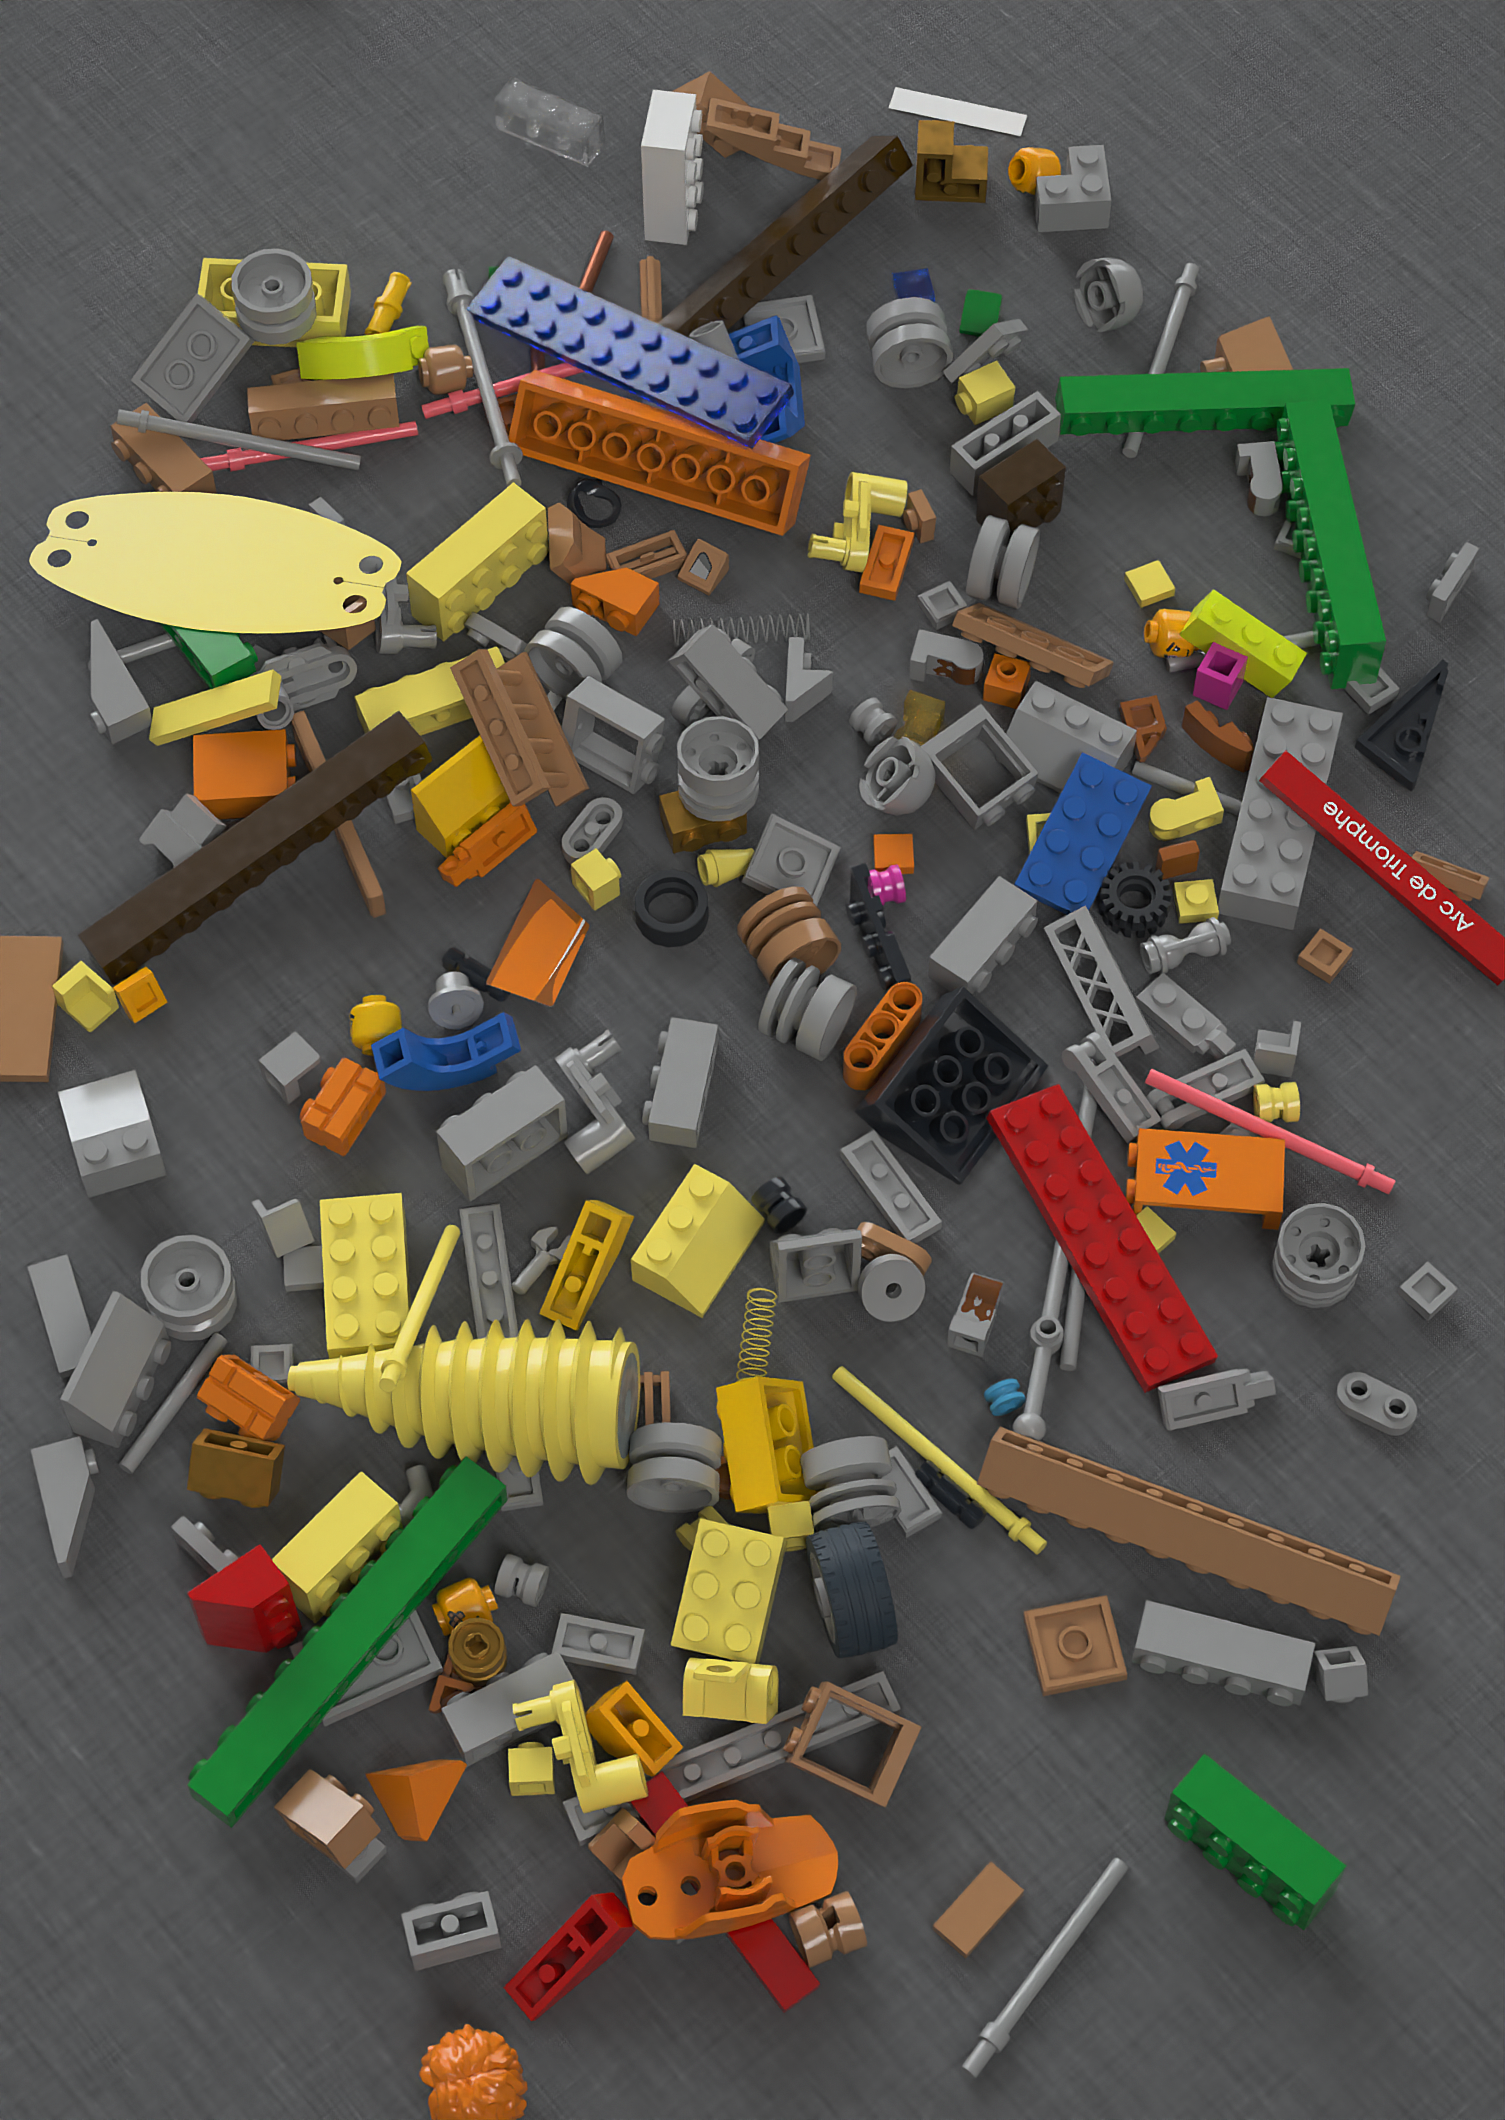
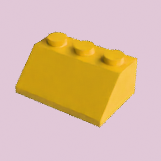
M481 735L411 789L416 830L446 858L453 855V851L460 843L511 802Z
M757 1376L717 1387V1414L722 1424L725 1442L723 1453L728 1462L731 1480L730 1496L735 1505V1511L754 1514L767 1513V1507L809 1501L812 1496L820 1492L810 1490L805 1486L800 1463L802 1454L814 1448L803 1381Z

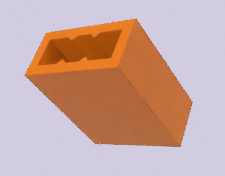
M286 729L193 735L194 796L218 820L246 818L297 782L296 776L290 777V767H297L295 744H288Z

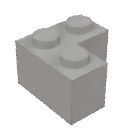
M1104 145L1068 147L1065 175L1036 177L1034 208L1038 232L1104 229L1109 227L1112 200Z

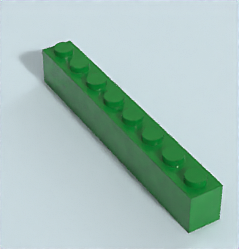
M1349 368L1062 376L1059 378L1055 396L1056 409L1061 414L1060 435L1073 434L1076 436L1096 433L1119 435L1129 432L1155 434L1162 431L1190 433L1197 430H1266L1277 428V419L1283 417L1285 403L1329 399L1337 428L1349 425L1356 405Z

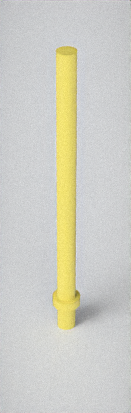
M455 1225L445 1227L390 1356L384 1359L381 1365L382 1376L379 1381V1387L385 1392L394 1391L398 1381L402 1380L408 1370L406 1361L460 1236V1230Z
M841 1366L834 1372L832 1379L923 1458L927 1461H932L941 1469L940 1472L943 1475L949 1476L967 1492L973 1501H977L988 1514L1009 1531L1008 1536L1014 1542L1020 1540L1036 1555L1045 1548L1047 1541L1030 1527L1031 1522L1027 1518L1022 1517L1020 1519L995 1496L989 1494L984 1487L977 1485V1481L845 1367Z

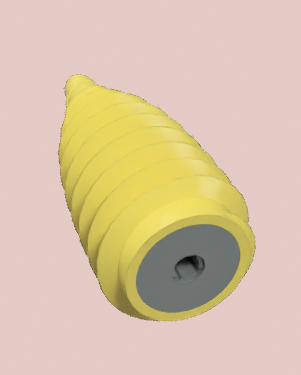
M528 1318L524 1321L518 1336L511 1338L504 1337L497 1319L493 1321L486 1338L473 1339L467 1321L461 1324L455 1340L442 1342L436 1326L432 1325L425 1343L412 1347L406 1361L408 1365L406 1375L402 1380L398 1381L392 1392L381 1390L379 1381L382 1376L381 1365L384 1359L391 1355L393 1348L376 1352L373 1345L370 1344L367 1353L342 1357L340 1354V1358L300 1362L298 1366H291L288 1372L287 1384L289 1391H295L298 1396L317 1400L320 1404L328 1403L342 1408L349 1417H354L357 1414L369 1418L371 1427L378 1434L385 1432L390 1425L394 1426L398 1438L405 1448H412L423 1435L431 1455L436 1459L444 1457L452 1444H455L461 1462L467 1456L476 1463L483 1451H486L491 1467L498 1473L503 1472L509 1466L513 1457L517 1456L519 1466L526 1477L531 1478L535 1476L543 1462L548 1461L554 1478L561 1482L568 1478L576 1464L579 1465L585 1482L589 1485H594L600 1479L605 1468L625 1469L630 1460V1436L637 1429L640 1401V1361L637 1346L634 1342H626L621 1327L618 1329L613 1340H597L591 1321H587L579 1339H566L559 1319L555 1321L548 1338H535Z

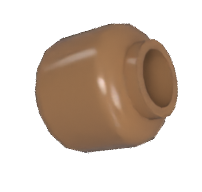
M454 344L427 348L423 358L418 359L421 385L423 388L428 387V390L433 395L464 390L467 385V378L473 377V365L470 355L464 356L461 348Z

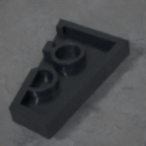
M866 862L851 867L850 903L846 904V912L851 924L859 926L863 934L861 936L863 949L868 958H875L878 965L876 971L882 988L886 990L900 982L911 983V975L892 931H884L886 928V920L883 913L884 907L879 895L872 898L868 891L870 872Z

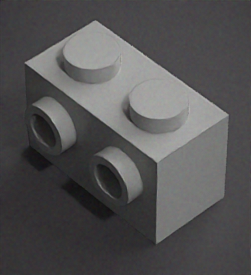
M488 1891L464 1893L451 1901L440 1904L429 1903L419 1905L411 1909L410 1912L401 1914L415 1971L502 1948Z

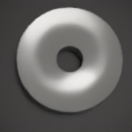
M887 1254L872 1260L863 1269L858 1280V1295L862 1304L873 1317L882 1321L894 1322L909 1317L919 1308L925 1296L926 1287L922 1273L910 1259L898 1254ZM897 1283L895 1291L891 1293L886 1292L889 1284Z

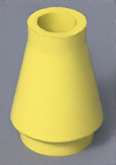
M753 848L707 849L705 854L699 855L697 858L698 873L702 883L705 886L712 884L714 887H718L744 875L753 855Z

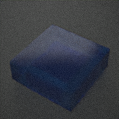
M928 268L892 274V283L897 299L917 297L929 299L935 303V294Z

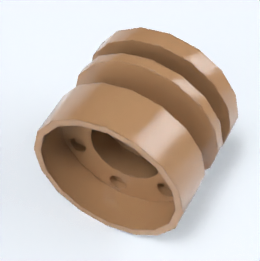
M792 886L765 896L742 916L737 926L739 938L747 946L748 952L757 959V966L770 986L784 965L793 957L805 962L806 969L811 965L817 967L821 975L836 961L841 952L840 940L829 923L821 919L820 909L813 903V898L804 887Z

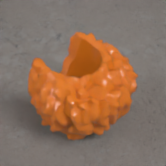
M465 2024L463 2029L455 2030L453 2034L447 2032L440 2039L439 2044L428 2047V2053L421 2059L423 2066L419 2072V2077L427 2086L434 2088L428 2097L431 2120H517L525 2115L523 2111L527 2103L523 2098V2094L528 2090L527 2081L523 2080V2068L518 2061L517 2051L505 2043L503 2036L495 2031L489 2033L480 2029L475 2030L470 2024Z

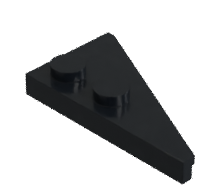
M1443 659L1356 740L1355 749L1409 791H1412L1416 786L1449 671L1447 669L1449 663Z

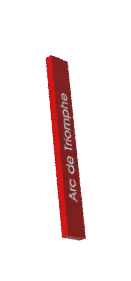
M1285 750L1262 775L1259 782L1498 986L1505 979V937Z

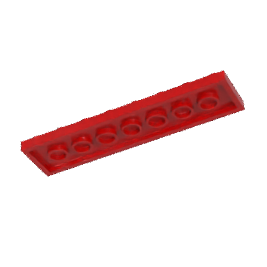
M1056 1084L991 1110L986 1119L1144 1393L1214 1363L1218 1358L1215 1349L1061 1086Z

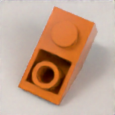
M627 567L575 578L571 583L573 606L590 616L593 615L607 622L617 631H626L636 637L660 605L659 583Z

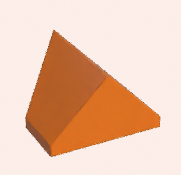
M437 1759L365 1773L398 1836L404 1840L427 1842L467 1764L461 1760Z

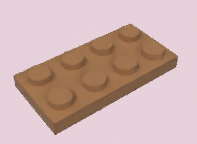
M981 603L958 611L952 624L953 627L962 630L961 635L979 643H982L983 640L996 645L995 650L1012 658H1016L1017 655L1030 660L1029 665L1046 673H1050L1051 670L1064 675L1063 680L1079 688H1085V685L1091 686L1108 677L1114 664L1111 660Z

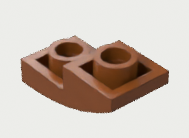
M1198 700L1185 706L1182 728L1194 742L1223 764L1243 773L1250 770L1254 746L1250 737L1245 732H1240L1232 721L1219 727L1215 715L1211 711H1206Z

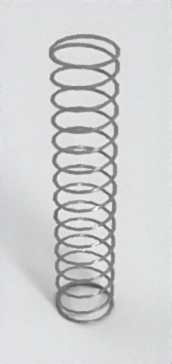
M800 613L798 614L796 624V636L793 619L790 614L787 618L786 636L783 619L780 614L777 619L776 636L773 619L771 615L768 616L766 636L761 616L758 617L756 636L752 617L749 616L748 618L747 635L745 636L744 624L742 617L740 616L738 618L737 638L739 636V624L741 620L745 643H748L749 622L751 619L754 641L757 644L759 620L761 619L765 643H767L769 619H771L774 641L777 642L780 618L783 629L784 641L787 642L789 617L792 623L794 637H797L800 616L804 640L807 641L808 639V641H810L809 614L807 613L806 615V635L802 616ZM720 617L719 620H718V628L720 627V620H721L722 629H723V631L725 632V630H724V625H723V620H722V618ZM729 617L727 635L729 636V625L731 620L734 639H736L733 620L731 617ZM691 618L688 623L687 641L689 640L690 623L692 624L693 635L695 634L694 625ZM701 618L698 622V631L700 630V622L702 624V629L704 628L703 621ZM709 618L708 626L710 625V621H711V624H713V621H712L711 618ZM681 619L678 625L677 642L675 620H673L674 647L679 645L680 624L682 625L684 641L686 643L684 625Z

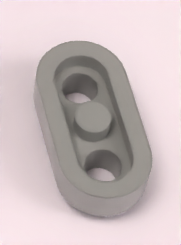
M475 612L471 613L464 624L469 629L467 637L482 647H486L488 643L495 647L497 646L503 659L507 662L524 652L525 647L528 645L520 638Z
M605 797L590 801L562 837V853L570 864L596 848L602 854L620 831L623 824L622 809L616 801ZM602 819L609 821V823L604 825L597 822ZM579 847H585L588 849L584 852L576 851V849Z
M1361 1372L1345 1375L1340 1380L1335 1393L1336 1403L1342 1412L1389 1435L1397 1436L1408 1432L1416 1419L1417 1407L1414 1400L1408 1394ZM1353 1387H1360L1364 1390L1365 1394L1361 1396L1355 1395L1351 1389ZM1393 1405L1399 1406L1403 1413L1394 1414L1390 1411L1389 1407Z

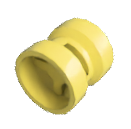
M1283 1082L1279 1088L1270 1087L1268 1084L1254 1085V1115L1270 1123L1278 1118H1281L1286 1123L1298 1122L1300 1118V1099L1296 1082Z

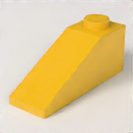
M599 1200L585 1201L540 1310V1315L554 1321L559 1319L561 1324L574 1330L579 1329L619 1255L634 1219L633 1215Z

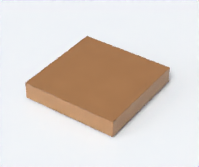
M1107 1595L1024 1611L1023 1619L1043 1696L1127 1679V1671Z

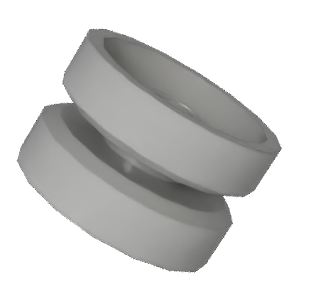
M263 249L248 255L237 264L231 276L232 294L237 321L246 334L257 342L276 345L287 344L297 340L311 329L316 319V300L313 291L312 274L305 260L290 251Z
M917 297L897 299L884 304L873 312L866 323V335L869 348L872 351L874 373L880 382L890 387L905 389L920 387L934 382L944 375L943 371L952 363L953 352L950 339L947 336L944 313L938 304L929 299Z
M988 516L982 525L973 550L966 594L969 597L985 601L993 594L998 583L997 598L999 604L1019 609L1033 573L1040 542V529L1021 524L1014 530L1009 541L1010 528L1008 521Z
M561 607L547 622L545 630L539 631L524 649V652L528 653L540 682L564 700L588 676L602 683L622 663V652L617 641L609 631L595 618L572 607Z
M196 1235L176 1236L160 1243L147 1256L141 1269V1289L146 1299L149 1313L165 1324L168 1336L183 1341L203 1340L214 1333H219L231 1321L237 1307V1287L231 1265L224 1250L212 1240Z
M664 1422L649 1424L636 1429L630 1436L629 1458L633 1466L628 1470L627 1497L637 1505L662 1512L687 1513L701 1511L708 1506L713 1507L719 1501L720 1475L715 1470L721 1466L722 1439L711 1430L686 1423Z

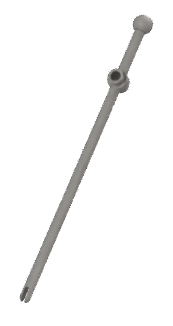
M1090 1058L1095 1067L1099 1065L1095 1059ZM1084 1085L1079 1119L1091 1138L1098 1102ZM1057 1240L1053 1252L1042 1317L1032 1325L1030 1331V1344L1035 1351L1025 1409L1024 1413L1018 1416L1013 1424V1432L1037 1441H1041L1046 1433V1425L1040 1415L1051 1355L1061 1347L1063 1341V1328L1058 1321L1069 1261Z

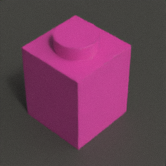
M1213 642L1197 669L1193 696L1228 710L1243 683L1248 657Z

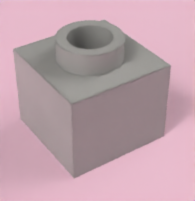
M1357 1646L1314 1651L1316 1684L1325 1701L1346 1703L1354 1700L1355 1697L1368 1696L1367 1666Z

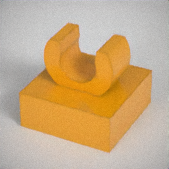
M146 966L113 987L128 1018L134 1023H137L168 1003L153 972Z

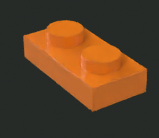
M878 525L859 584V593L896 601L914 543L915 533Z

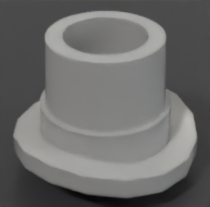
M448 972L437 979L436 993L429 999L428 1011L432 1020L439 1026L447 1029H462L478 1020L483 1011L484 1002L480 992L470 987L469 979L465 974Z

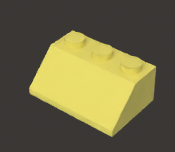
M694 1164L631 1258L632 1280L703 1318L765 1223V1219L730 1182Z

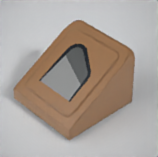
M698 539L678 574V580L709 596L729 571V555L713 545Z

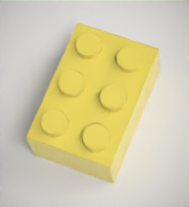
M361 1471L272 1559L290 1585L295 1606L315 1624L324 1615L326 1617L332 1615L330 1614V1609L336 1599L359 1583L357 1579L365 1565L371 1560L377 1562L386 1551L385 1545L389 1537L398 1528L403 1529L398 1503Z
M700 1518L671 1646L731 1661L759 1664L787 1540L784 1537Z

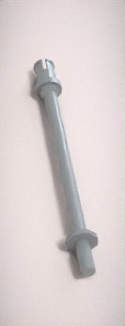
M451 269L443 275V283L448 294L446 304L450 313L458 316L496 446L490 452L489 459L495 468L503 470L507 487L513 482L520 486L521 479L517 464L522 460L523 453L517 444L509 441L471 312L476 306V300L473 293L468 289L465 273L458 269L459 280H457L455 269Z

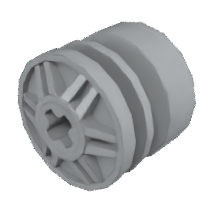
M725 716L706 717L692 723L682 732L677 743L678 789L681 802L688 811L698 818L713 822L730 821L744 815L754 806L759 795L758 739L751 728L741 721Z
M793 957L781 969L766 995L758 1023V1031L768 1037L776 1034V1040L783 1044L788 1042L797 1032L796 1049L819 1061H823L834 1049L848 1023L856 1000L857 987L832 974L826 977L818 987L820 970L813 965L806 969L805 962Z
M1326 1203L1308 1204L1289 1215L1282 1224L1272 1261L1274 1281L1286 1297L1299 1305L1320 1308L1332 1306L1347 1296L1355 1285L1366 1247L1363 1230L1355 1218L1342 1208ZM1310 1259H1314L1315 1262H1310V1263H1309V1260H1310ZM1323 1263V1267H1318L1317 1264Z
M875 1436L845 1438L819 1445L802 1454L800 1463L805 1486L810 1490L820 1491L809 1500L811 1510L816 1512L812 1517L813 1526L816 1531H825L833 1527L837 1528L841 1525L857 1522H867L871 1528L892 1520L902 1511L899 1499L894 1497L897 1491L896 1484L892 1480L881 1479L892 1470L888 1444L884 1438Z

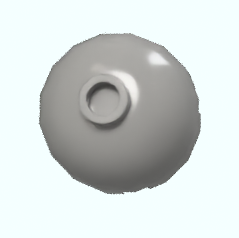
M1099 258L1085 262L1078 270L1076 278L1081 277L1080 288L1074 289V298L1078 313L1088 327L1094 324L1098 329L1097 332L1111 331L1129 324L1140 312L1143 302V287L1136 270L1129 263L1116 258Z
M890 737L876 746L864 764L869 769L866 781L860 778L859 783L861 797L867 805L878 811L895 816L910 814L920 808L930 797L936 778L935 767L930 756L919 744L906 737H902L903 739L899 740L895 737Z

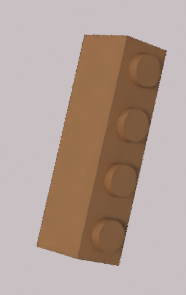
M393 373L361 378L327 379L247 388L249 419L252 435L276 440H290L400 427Z

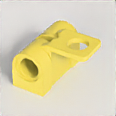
M689 1658L683 1680V1716L767 1724L778 1712L779 1678L777 1667L747 1662Z

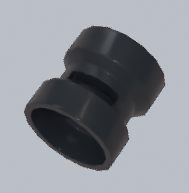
M776 1177L767 1181L754 1193L751 1202L760 1213H766L768 1216L767 1223L776 1234L792 1229L805 1217L808 1210L800 1198H795L791 1195V1187L783 1177Z

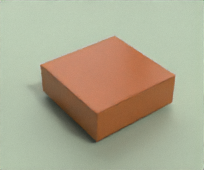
M912 834L874 835L875 870L878 872L886 871L889 866L897 864L902 874H914Z

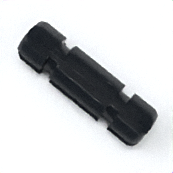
M455 947L449 948L442 958V965L450 972L465 974L469 979V983L483 992L490 991L489 996L499 1002L506 1001L511 995L510 992L486 984L492 969L472 957L465 958L466 954Z
M932 1461L924 1462L917 1469L915 1475L926 1489L930 1488L932 1490L930 1494L954 1515L959 1514L961 1516L959 1520L968 1528L975 1529L986 1517V1510L977 1501L971 1502L969 1500L970 1495L946 1474L942 1476L940 1474L941 1469Z

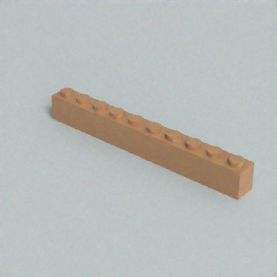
M999 1427L991 1439L977 1485L986 1488L989 1494L997 1498H1014L1026 1503L1030 1510L1037 1513H1054L1064 1517L1067 1523L1077 1528L1087 1529L1091 1527L1104 1532L1105 1536L1114 1542L1122 1544L1131 1542L1144 1547L1145 1551L1154 1557L1162 1559L1171 1557L1184 1562L1186 1567L1194 1572L1201 1574L1211 1572L1224 1577L1226 1582L1234 1587L1241 1589L1251 1587L1266 1593V1596L1274 1602L1280 1604H1289L1291 1602L1306 1608V1611L1314 1617L1320 1619H1330L1331 1617L1347 1623L1348 1628L1364 1635L1373 1633L1380 1636L1401 1577L1400 1575Z

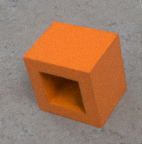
M995 653L984 683L983 700L1017 709L1023 700L1030 680V662Z

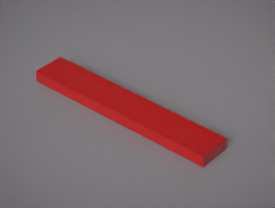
M663 1771L646 1782L648 1797L628 1802L655 1838L658 1830L677 1810L688 1807ZM690 1883L697 1892L696 1886L693 1883ZM772 1918L725 1933L783 2013H786L820 1987V1982Z

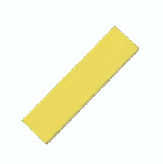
M272 669L154 707L149 740L159 746L277 709L281 675Z

